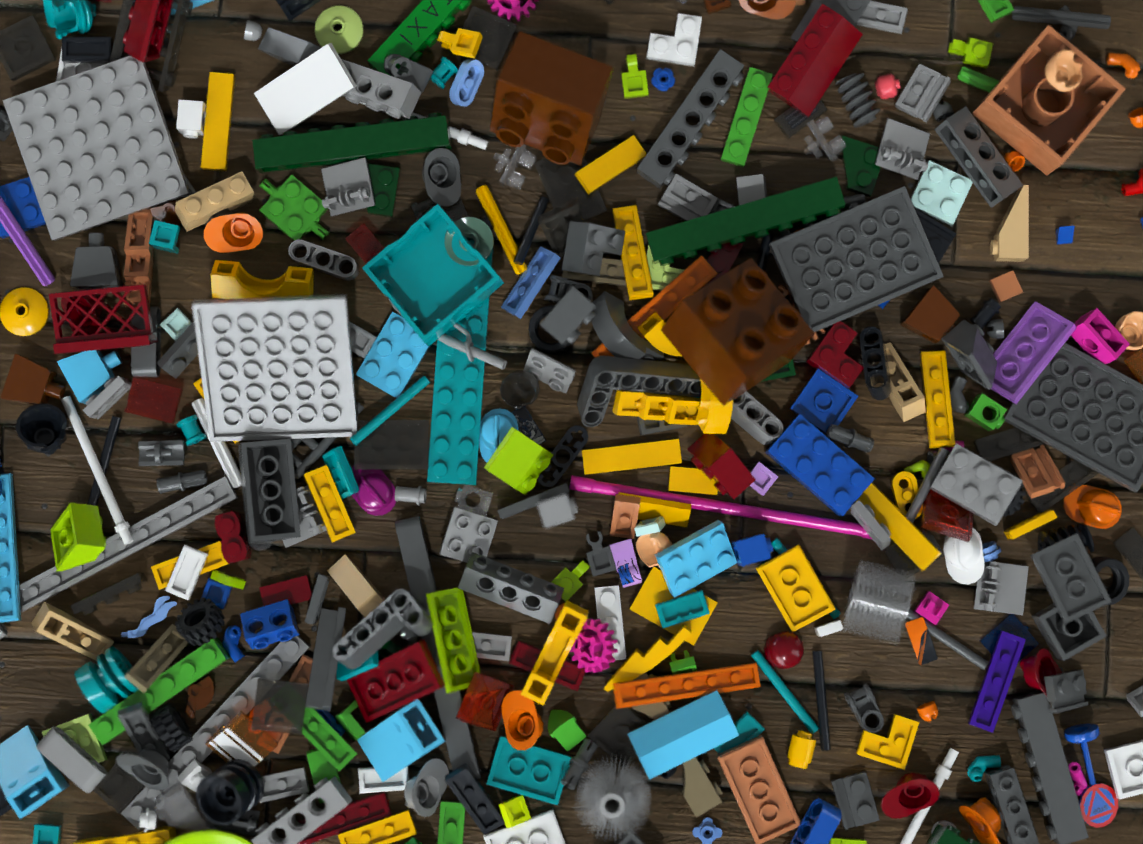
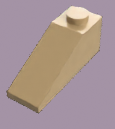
M1023 185L1017 190L994 236V240H991L990 253L994 255V261L1023 262L1029 258V185Z
M889 342L885 344L892 388L889 398L902 421L905 422L926 412L925 397L893 345ZM880 361L874 362L873 365L879 364Z
M346 554L327 570L364 617L368 616L386 600Z
M46 602L43 603L32 621L36 632L96 661V656L101 653L105 654V650L114 643L112 639Z

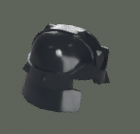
M37 404L30 406L20 414L16 423V431L18 437L27 446V449L52 455L57 449H61V444L67 440L65 432L67 420L65 414L58 407L50 404Z

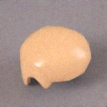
M1063 49L1057 52L1045 66L1046 79L1056 90L1068 92L1076 88L1082 79V64L1074 61L1073 56L1075 53L1073 51Z
M1132 311L1122 316L1117 321L1115 328L1129 342L1130 345L1126 348L1127 350H1139L1143 348V312Z
M656 532L638 537L636 550L640 559L648 567L659 565L655 554L670 547L672 543L664 533Z

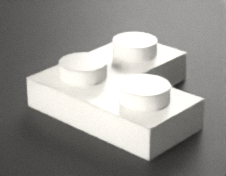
M678 13L674 37L651 33L647 59L694 66L702 17Z

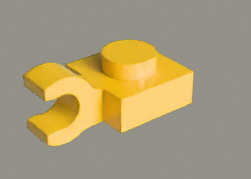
M458 28L456 34L440 31L437 40L442 42L441 46L443 48L450 49L453 54L475 59L483 36L480 32Z

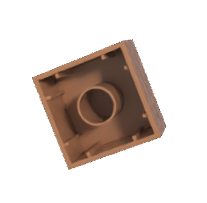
M1048 25L1026 48L972 114L1047 176L1068 159L1126 88ZM1063 49L1073 51L1075 53L1073 56L1074 61L1082 64V79L1076 88L1068 92L1056 90L1047 81L1045 76V66L1053 55Z

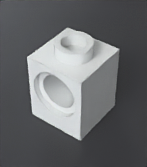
M178 101L176 129L183 134V137L198 138V135H204L206 104L203 101Z

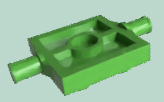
M293 175L277 188L267 179L260 184V187L270 195L268 201L259 210L260 213L293 241L301 240L304 235L311 231L322 240L329 234V231L319 224L321 216L328 208L325 209L322 205V200Z

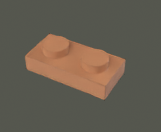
M616 494L610 536L634 539V528L637 524L640 497Z

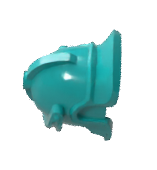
M43 0L47 24L50 28H56L55 35L57 39H62V37L75 31L79 34H84L91 29L93 16H96V6L91 4L89 0Z

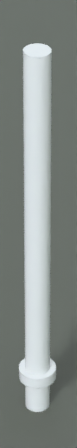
M66 396L61 401L116 526L114 529L116 533L120 534L124 545L130 544L134 541L128 529L130 525L123 518L70 396Z

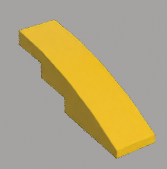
M617 390L612 412L618 416H639L643 420H663L669 424L698 425L696 416L701 398Z
M683 624L668 642L660 636L645 654L636 648L608 680L604 689L607 692L613 690L614 683L632 681L654 668L673 653L691 634L692 630Z

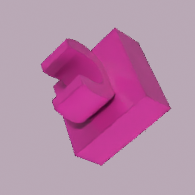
M927 591L914 612L933 625H937L949 604L930 591Z

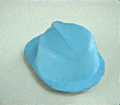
M493 409L486 413L481 420L480 452L485 462L489 461L511 427L519 431L517 419L513 413L506 409Z

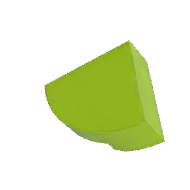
M213 570L210 579L221 584L242 590L246 583L242 578L230 576L218 570Z

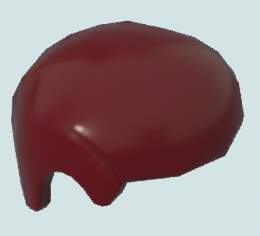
M782 631L770 636L764 646L765 659L771 666L778 669H788L800 663L804 654L803 642L793 632Z

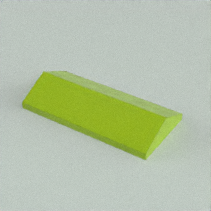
M457 587L428 593L426 597L433 622V631L446 693L469 688L475 673L478 676L481 673L464 592Z

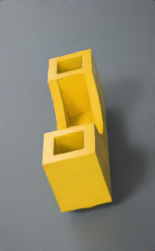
M215 260L210 274L212 298L303 297L313 296L314 293L313 268L288 266L282 276L272 280H264L250 275L245 271L240 262Z
M566 600L523 687L521 695L544 705L560 669L588 616V610Z
M175 825L155 828V831L147 830V833L141 831L115 837L100 836L76 840L72 844H163L176 837Z

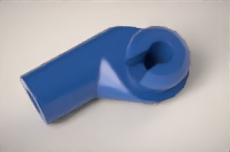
M237 625L229 626L225 630L222 642L224 649L234 663L245 656L238 647L241 629Z

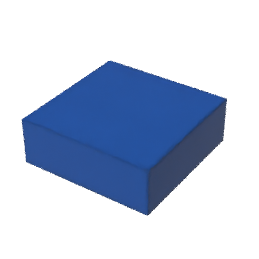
M208 578L201 598L210 599L218 608L225 609L232 587Z

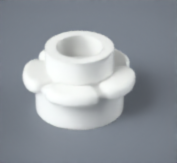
M146 808L145 812H140L139 828H144V833H147V830L155 831L156 810Z

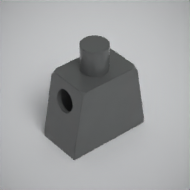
M89 233V247L76 248L70 282L71 287L79 290L123 286L117 251L113 247L104 246L103 233Z

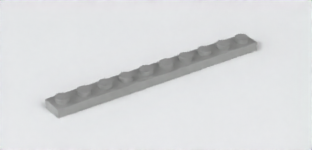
M227 476L130 526L128 529L134 540L132 543L124 545L120 534L117 533L106 539V547L95 561L61 572L56 571L55 566L19 585L21 613L236 500L238 496L231 487Z
M299 635L289 641L280 642L192 736V741L183 746L168 762L169 770L166 775L169 780L168 787L164 790H154L145 787L121 814L140 830V812H145L146 808L156 810L157 812L182 785L177 777L194 759L202 764L215 750L209 742L211 741L218 747V744L213 739L222 732L228 736L229 734L225 729L228 728L232 732L251 709L259 703L311 646Z

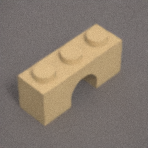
M241 171L177 201L175 212L186 232L209 222L211 216L223 209L229 208L232 211L251 202L254 191Z

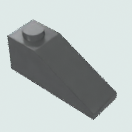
M269 27L258 47V50L293 67L321 49V47L309 41Z

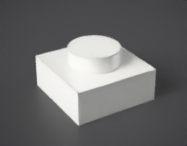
M194 759L177 778L181 784L196 792L200 781L213 772L210 768Z

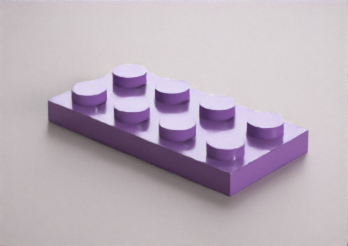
M1035 301L993 354L997 360V367L991 390L1017 404L1077 328L1075 323Z

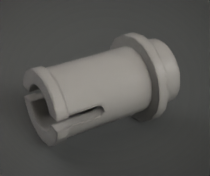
M396 486L395 501L415 502L417 505L426 502L427 490L423 489L422 486H418V488Z

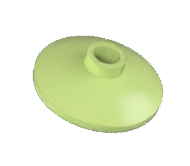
M333 6L324 10L319 15L315 24V35L322 47L332 43L338 54H344L356 48L363 36V24L358 14L352 9L345 6ZM336 24L342 25V29L340 31L334 30V26Z

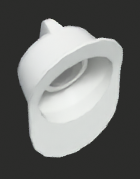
M969 526L968 541L947 535L943 551L949 575L960 584L975 583L981 578L985 566L982 540L976 529Z

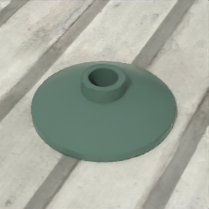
M464 217L455 221L454 224L460 229L467 240L473 239L475 241L473 248L486 260L491 254L494 245L493 234L489 226L482 220L474 217ZM448 231L446 232L445 248L453 261L464 266H474L480 262L478 259L475 261H464L458 258L452 249V238L455 232L451 235ZM459 240V244H460L461 248H462L463 250L467 251L466 248H465V247L463 246V244L461 243V241Z

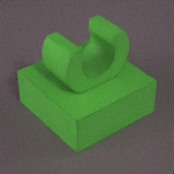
M684 650L685 658L677 660L674 653L671 654L670 668L672 675L697 671L694 657H690L687 650Z

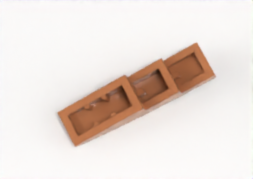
M145 209L128 215L124 246L126 259L123 276L125 286L147 285L150 305L154 247L149 244L154 224V216H152L150 209ZM140 290L131 291L126 298L136 307L141 302Z

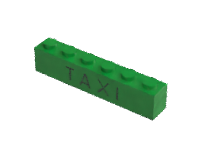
M422 0L367 60L369 66L375 71L389 75L384 69V60L390 54H399L413 62H418L423 56L422 52L427 46L432 47L437 42L440 31L444 28L448 29L454 23L455 15L460 10L462 12L465 11L472 0ZM397 63L396 68L399 70L401 65Z

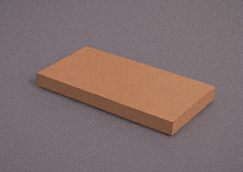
M762 735L716 755L756 844H762L799 827L801 822Z

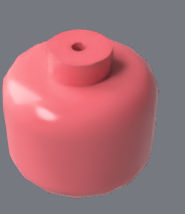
M893 74L879 76L875 81L877 94L881 99L894 98L898 95V89L901 88L899 79H895Z

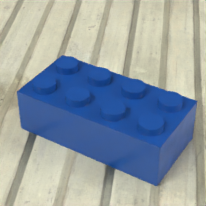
M801 414L795 416L783 430L782 434L765 451L769 457L838 516H843L875 479Z

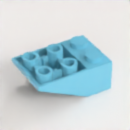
M420 699L411 702L357 739L382 782L446 742Z
M29 725L0 744V786L6 799L20 819L29 815L70 786L59 769L37 749L36 745L39 743V740Z

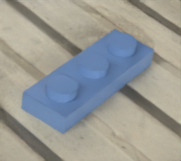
M540 246L527 266V270L523 272L501 308L521 319L550 273L554 270L560 257Z

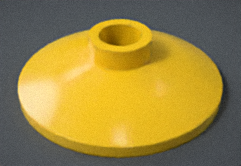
M23 287L12 290L4 297L0 305L2 324L8 331L19 336H30L39 332L45 326L49 317V307L46 299L41 293L31 288ZM24 306L25 313L23 315H19L18 309Z

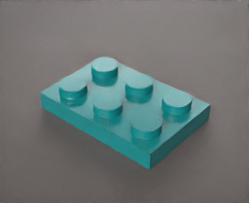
M501 735L487 785L558 805L564 786L560 781L569 768V761L572 756L536 745L527 750H517L510 745L507 737Z

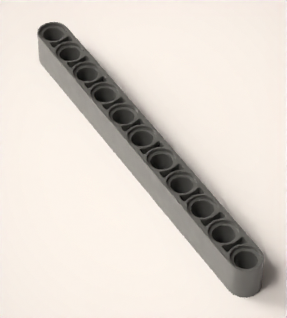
M415 516L395 521L411 595L421 603L430 615L426 594L438 591L420 517ZM432 627V630L428 634L421 636V638L425 640L443 679ZM444 686L434 691L452 770L454 771L467 764L476 778L481 779L469 722L457 717L463 704L461 690L446 693Z

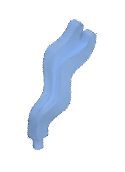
M170 596L158 598L153 613L143 618L137 629L121 632V637L137 638L144 636L150 626L163 621L167 617L169 609L176 606L177 602L171 601L166 603Z

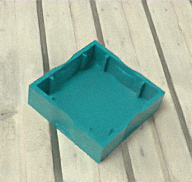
M438 204L415 222L399 240L388 245L362 267L428 346L432 345L504 284L499 275L482 255L473 248V245L464 237L460 229ZM448 231L450 235L455 232L452 238V249L458 258L464 261H475L478 259L480 262L474 266H464L453 261L445 248L446 232ZM459 240L461 241V243L463 244V246L466 248L467 251H465V250H463V249L461 248V246H460V244H459Z

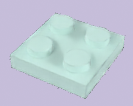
M929 160L928 168L922 173L911 201L915 209L952 226L973 182L969 178Z

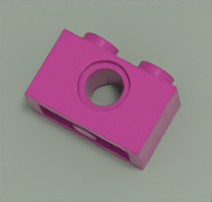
M1098 308L1080 316L1075 322L1077 328L1071 334L1073 339L1089 356L1103 364L1116 360L1130 345Z

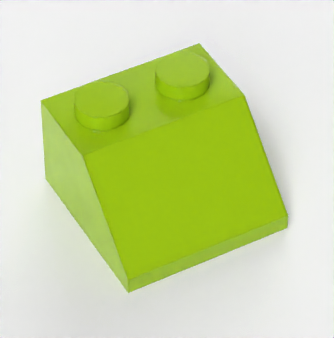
M511 427L484 468L519 492L527 495L536 485V480L542 471L549 466L553 454L514 427Z
M70 503L50 529L56 571H65L95 561L99 554L104 551L106 538L103 537V520L99 514L98 506Z

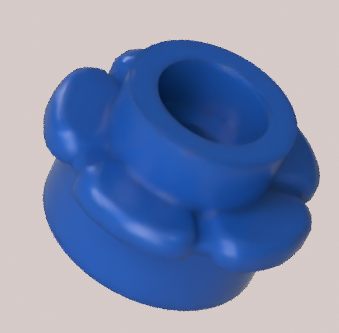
M658 68L653 72L654 76L651 78V82L659 91H667L670 87L674 86L675 77H673L671 69Z

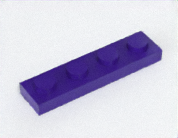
M1002 630L1000 631L968 724L992 733L994 732L1026 639Z

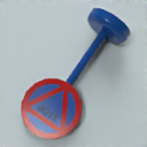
M1079 724L1064 730V737L1068 742L1081 743L1090 786L1080 796L1079 806L1084 822L1087 825L1095 828L1105 827L1112 822L1117 814L1118 799L1116 798L1115 791L1110 786L1096 783L1087 742L1099 736L1098 725Z

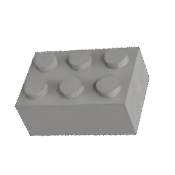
M956 444L930 489L997 526L1023 481Z

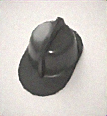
M434 149L426 157L422 168V178L425 182L426 191L431 200L436 204L444 207L452 206L461 196L459 161L455 154L448 149Z
M142 749L137 755L125 753L117 756V764L144 786L154 790H164L168 787L169 780L166 775L169 770V763L162 754L154 749Z

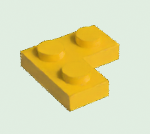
M894 714L887 737L863 730L856 754L905 770L919 722Z

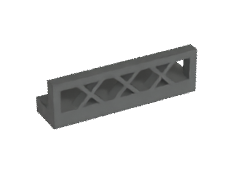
M339 607L338 611L321 608L305 708L331 710L338 661L333 656V648L342 639L346 608Z

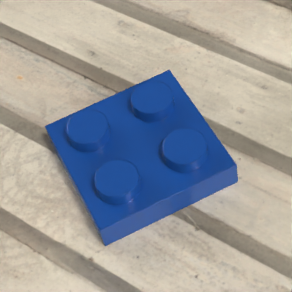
M30 177L0 186V196L23 231L46 224ZM0 222V237H9V234Z
M818 368L796 398L790 410L797 415L801 414L812 425L826 434L831 424L837 426L840 424L858 398V395Z

